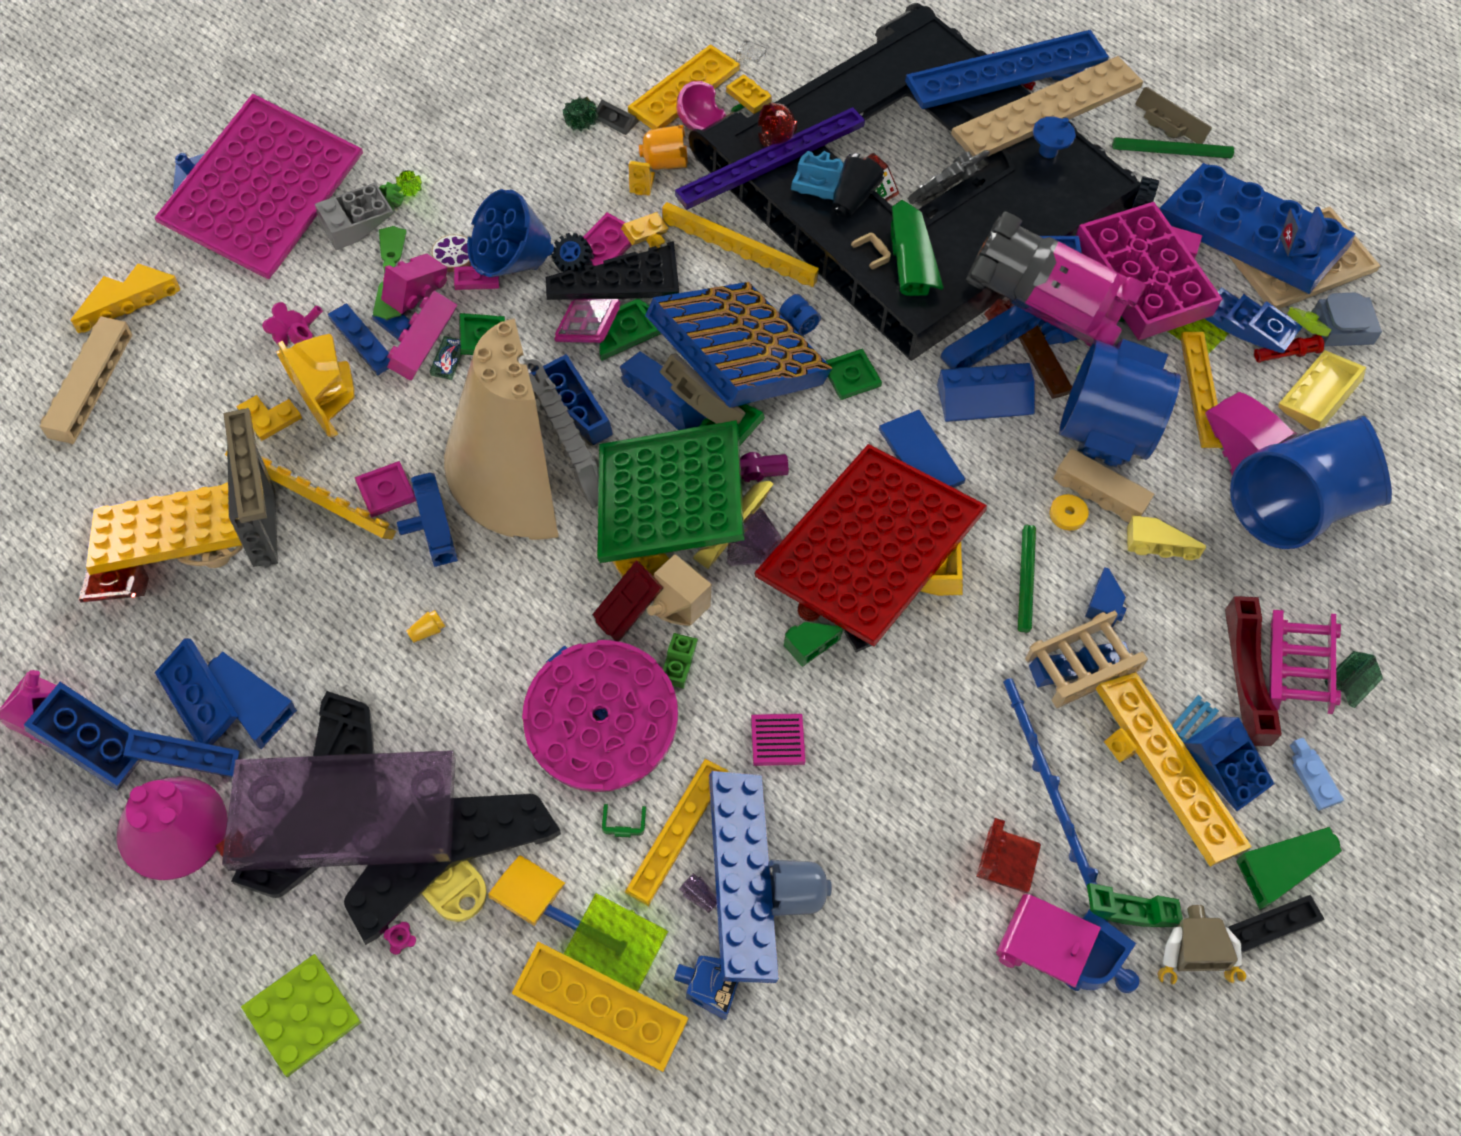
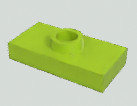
M1290 307L1287 313L1289 317L1310 333L1326 337L1332 330L1318 320L1319 316L1313 312Z

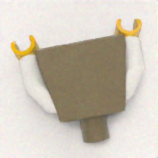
M1203 905L1189 906L1187 908L1189 918L1182 919L1178 927L1172 930L1166 943L1163 958L1165 967L1161 968L1157 973L1160 982L1163 983V977L1166 973H1171L1170 983L1172 985L1177 982V975L1173 971L1174 967H1177V971H1225L1224 977L1230 983H1234L1233 976L1237 972L1238 980L1241 982L1245 981L1246 973L1239 967L1242 965L1240 941L1229 928L1225 927L1222 919L1206 918Z

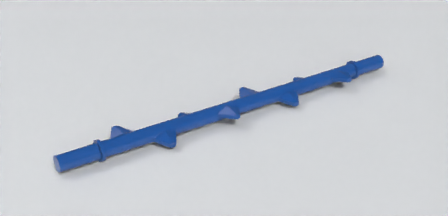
M1006 679L1003 683L1011 700V707L1015 710L1019 724L1034 757L1032 769L1041 774L1055 813L1071 848L1069 860L1077 863L1086 887L1089 883L1097 884L1098 870L1089 866L1075 832L1074 824L1070 820L1059 793L1060 778L1059 776L1052 775L1038 742L1037 734L1034 732L1024 708V701L1021 700L1013 679Z

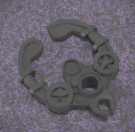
M984 150L974 157L970 151L962 154L953 161V164L945 168L941 174L932 177L931 180L920 185L907 198L909 203H921L940 192L946 191L947 188L958 183L959 180L963 179L964 181L980 171L977 164L986 158L990 151Z

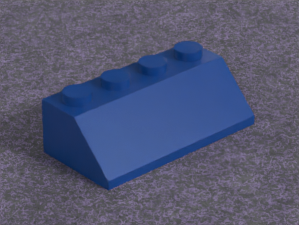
M1030 363L943 369L940 371L937 388L945 422L1035 414V381Z

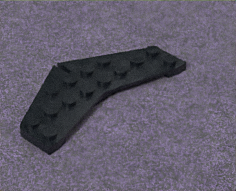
M326 691L320 705V721L306 790L301 800L250 858L247 857L237 868L231 880L234 885L272 898L282 897L378 821L376 817L356 811L360 809L380 816L372 716L369 707L365 703Z
M535 794L418 800L428 819L425 822L412 803L344 898L345 908L364 944L367 945L379 938L389 928L388 924L450 867L452 868L462 861L534 842L536 845L548 842L561 835L559 827L541 799Z

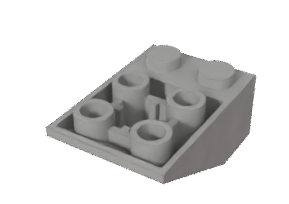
M376 182L315 203L319 223L335 250L359 242L393 214L392 208Z

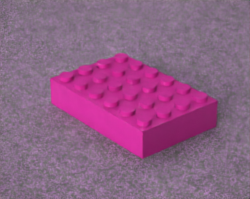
M1155 202L1079 226L1076 236H1079L1082 254L1126 277L1135 278L1146 285L1137 304L1132 309H1126L1122 313V317L1138 341L1213 316L1222 297Z

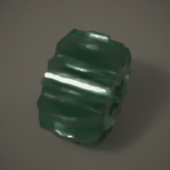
M579 95L578 99L574 100L571 98V103H565L563 116L568 127H571L573 131L578 129L582 132L584 128L590 129V125H596L598 112L593 101H590L588 97L582 99Z

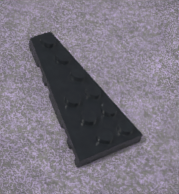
M674 241L668 242L667 246L650 247L646 252L639 254L632 252L604 260L603 264L593 266L590 264L584 266L582 270L575 272L568 270L546 277L547 300L653 298L679 293Z

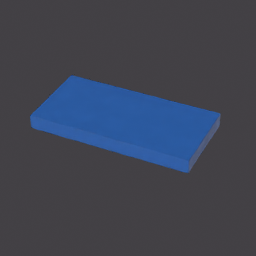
M920 410L879 425L880 433L897 459L953 488L965 483L966 479Z
M184 638L154 673L194 741L213 745L239 716L193 640Z

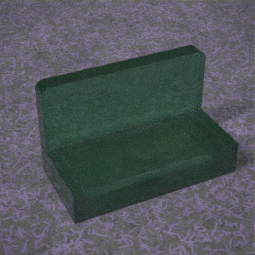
M1353 651L1336 668V690L1344 692L1349 706L1356 708L1383 679L1376 657L1372 654ZM1325 679L1324 682L1328 688V679Z

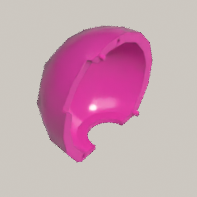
M692 81L684 85L677 97V113L683 125L690 130H702L726 116L724 110L719 109L716 105V92L711 84L703 81Z

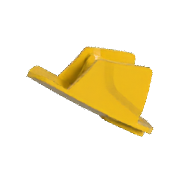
M331 334L317 336L296 343L290 348H287L283 341L279 342L280 350L276 351L292 383L296 386L301 397L327 436H337L338 432L330 420L355 398L350 364L347 361H337L333 336Z

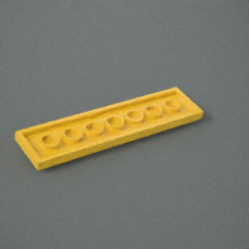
M1137 672L1100 683L1095 688L1120 728L1125 730L1137 746L1136 753L1208 865L1211 867L1252 848Z

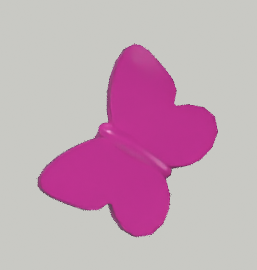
M278 302L272 307L273 316L266 319L262 327L266 333L272 334V338L277 345L283 341L287 346V332L294 323H301L304 316L294 310L288 311L285 303Z

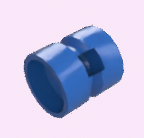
M794 294L789 297L779 310L782 317L801 336L814 330L821 320L820 314L812 306H809V303L800 294Z

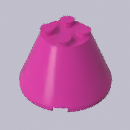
M169 777L137 786L131 790L130 797L118 822L116 837L119 852L131 869L150 879L173 880L190 875L202 868L222 845L228 822L225 804L214 788L192 777Z

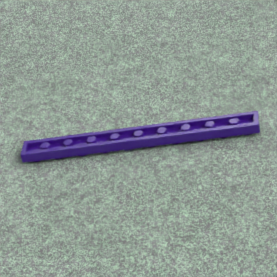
M852 107L676 189L675 197L688 210L799 158L807 151H814L864 127L865 120Z

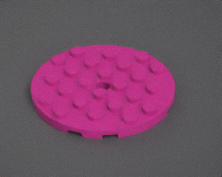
M597 640V642L583 645L579 643L561 651L560 655L552 661H548L538 671L525 696L522 719L525 738L532 755L538 764L554 779L569 787L583 791H613L640 781L661 763L668 753L676 734L678 704L675 690L667 673L649 654L635 646L619 641ZM598 709H604L608 712V717L601 721H596L593 716Z

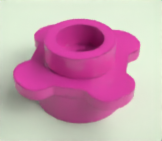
M401 922L384 932V939L389 941L392 954L398 955L402 949L413 947L416 944V937L411 935L409 931V923ZM398 936H402V940H398Z

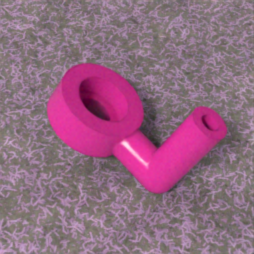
M316 305L302 319L301 323H294L289 328L288 336L293 344L312 338L309 326L323 312L321 307Z

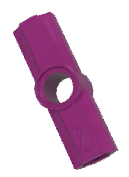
M749 452L740 458L741 479H744L747 483H750V480L760 482L764 477L789 474L788 457L786 454L761 456L759 453Z

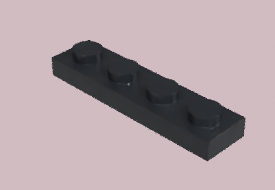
M1310 894L1227 928L1240 941L1241 953H1245L1321 923L1325 919Z

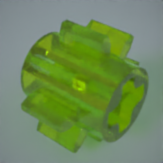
M406 170L401 172L399 177H395L396 185L401 187L404 197L415 196L418 191H422L421 176H415L414 171Z

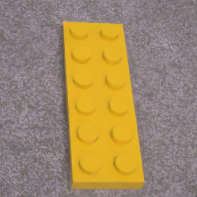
M710 44L628 106V113L635 116L651 129L664 128L679 117L677 113V97L684 85L692 81H703L711 84L715 89L738 72L740 64Z
M539 941L511 993L664 1072L689 1020L688 1017Z

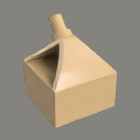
M676 554L654 573V578L663 589L653 600V604L647 608L649 615H656L660 619L673 624L691 626L711 607L712 584Z

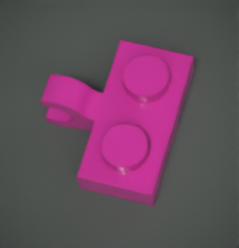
M472 266L454 267L455 290L499 289V276L487 277L481 275Z

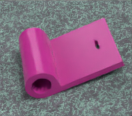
M1023 894L999 944L996 955L999 957V962L1009 968L1021 966L1022 963H1025L1075 988L1101 927L1035 896Z

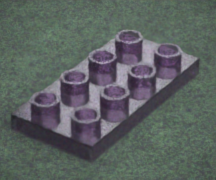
M452 750L237 759L234 766L222 864L228 871L451 861L456 764L454 753Z

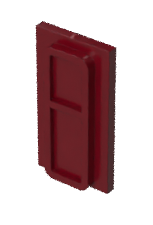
M636 560L592 616L607 635H610L614 641H620L662 591L663 587Z

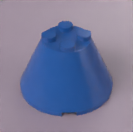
M500 189L490 194L481 203L472 219L471 224L474 225L472 236L468 237L467 240L468 257L472 267L481 275L496 277L531 269L537 270L546 258L553 253L554 246L551 244L549 231L523 196L514 190Z

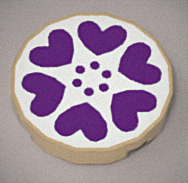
M458 234L441 237L432 247V257L447 266V272H454V267L470 266L471 263L467 250L468 238Z

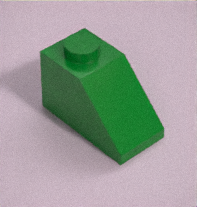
M803 622L798 627L795 625L787 630L783 646L803 667L839 642L843 629L840 626Z

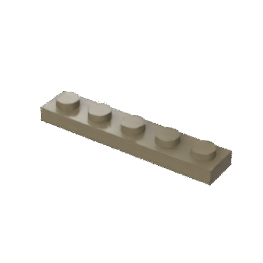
M249 408L223 413L238 518L241 523L267 518L251 412Z

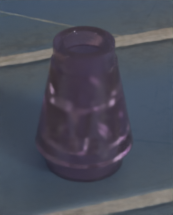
M693 873L679 888L684 898L707 913H710L717 905L716 896L701 876L697 877Z

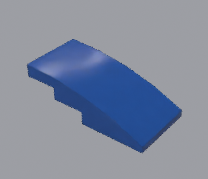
M1223 287L1218 290L1222 301L1213 316L1204 318L1216 327L1239 339L1280 353H1284L1302 328L1300 324L1266 301L1263 306H1260L1245 294L1238 299Z

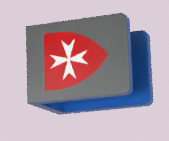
M1315 207L1306 233H1300L1302 226L1294 209L1289 210L1280 235L1288 257L1317 255L1328 226L1320 207ZM1297 241H1300L1305 245V247L1298 248L1295 246Z

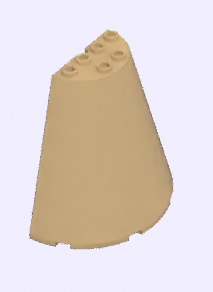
M514 318L502 321L489 329L475 347L444 454L445 476L454 499L457 500L468 516L485 528L513 538L514 536L529 537L531 540L557 538L558 530L536 400L527 365L519 363V357L524 354Z

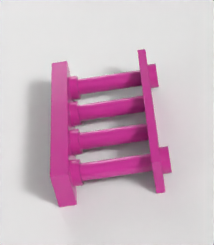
M1273 610L1271 618L1269 696L1273 705L1279 710L1281 701H1286V699L1328 702L1327 714H1333L1335 706H1340L1341 690H1336V638L1340 639L1341 624L1336 623V614H1331L1328 625L1288 623V620H1283L1284 610ZM1287 632L1328 635V647L1288 644V642L1283 641V635H1287ZM1293 654L1328 657V669L1287 666V664L1283 663V656ZM1287 676L1328 679V692L1287 689V686H1282V678L1286 679Z

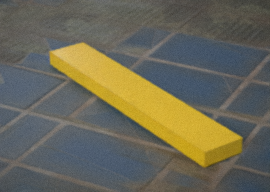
M1182 332L1180 340L1201 448H1223L1220 440L1215 437L1205 414L1209 409L1218 405L1204 332Z
M704 759L625 890V894L649 907L710 804V773L712 771L728 772V770Z

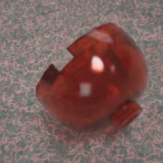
M769 103V105L763 106L758 120V126H762V133H759L761 143L768 147L773 144L787 142L792 138L797 129V122L788 107L779 103Z

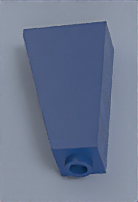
M224 652L209 662L208 667L239 716L237 719L256 746L262 749L297 711L293 702Z

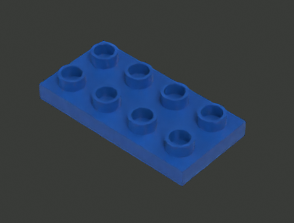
M1205 163L1160 207V211L1171 226L1202 235L1201 242L1308 294L1313 291L1349 249L1356 234L1342 227L1341 223L1337 220L1325 218L1328 226L1317 255L1288 257L1280 235L1289 210L1294 209L1302 226L1300 233H1306L1313 213L1303 209L1296 201L1283 200L1264 191L1263 187L1257 183L1244 182L1227 174L1220 166L1207 165ZM1297 241L1295 247L1303 248L1305 245Z

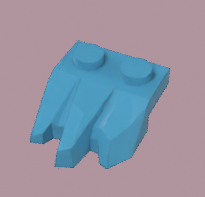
M807 151L798 163L797 173L792 181L791 190L798 191L801 194H811L822 199L833 200L843 168L841 159L830 160V153L823 151L819 156H814L813 152Z

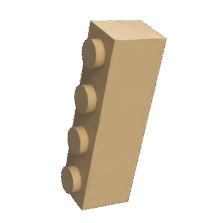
M1072 448L1059 465L1053 478L1061 486L1071 488L1078 492L1082 498L1098 503L1102 509L1116 513L1126 522H1130L1132 516L1142 517L1155 495L1151 491Z

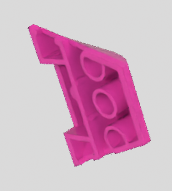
M1237 392L1205 413L1215 437L1220 440L1223 446V456L1227 457L1232 467L1230 472L1232 475L1238 464L1249 455L1265 446L1281 444L1298 435L1271 410L1259 401L1241 392Z

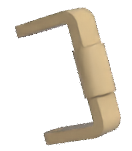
M868 233L851 243L853 248H856L871 241L874 247L883 255V257L869 265L871 269H875L890 261L891 253L874 233Z

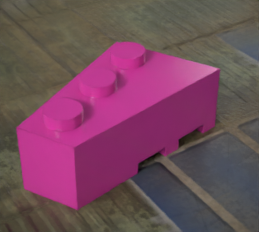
M427 253L411 258L409 263L401 261L398 262L396 267L385 266L381 300L403 314L407 310L413 309L425 296L429 297L433 291L442 288L446 284L448 267Z

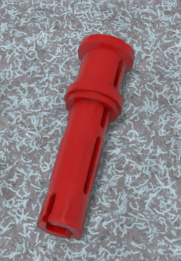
M1317 334L1305 339L1299 337L1290 343L1284 353L1261 348L1254 350V357L1258 363L1292 355L1304 357L1308 353L1315 352L1319 354L1324 350V340L1321 335Z

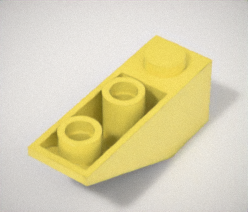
M1132 516L1127 526L1128 551L1135 552L1138 555L1157 554L1163 558L1176 556L1183 557L1185 560L1199 559L1206 549L1205 544L1157 518Z

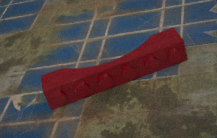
M1234 596L1225 609L1242 724L1254 746H1272L1282 735L1278 710L1273 705L1263 674L1261 659L1262 613L1259 597Z

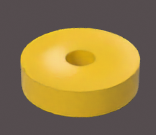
M1064 494L1054 499L1049 515L1056 526L1072 531L1081 528L1085 524L1089 510L1081 498L1075 495ZM1066 510L1071 511L1072 514H1067Z

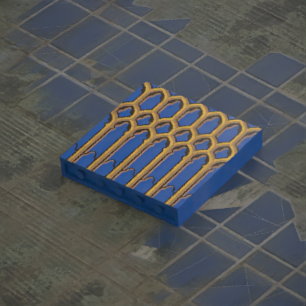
M750 282L653 297L645 314L649 321L729 408L821 386L832 370V367Z

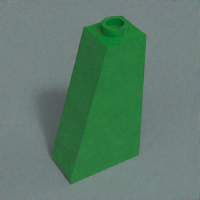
M1330 827L1245 852L1236 862L1259 910H1263L1335 858L1342 850L1338 837L1333 834Z

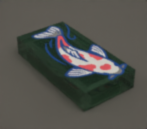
M443 337L430 369L431 376L453 380L462 357L460 355L459 339Z

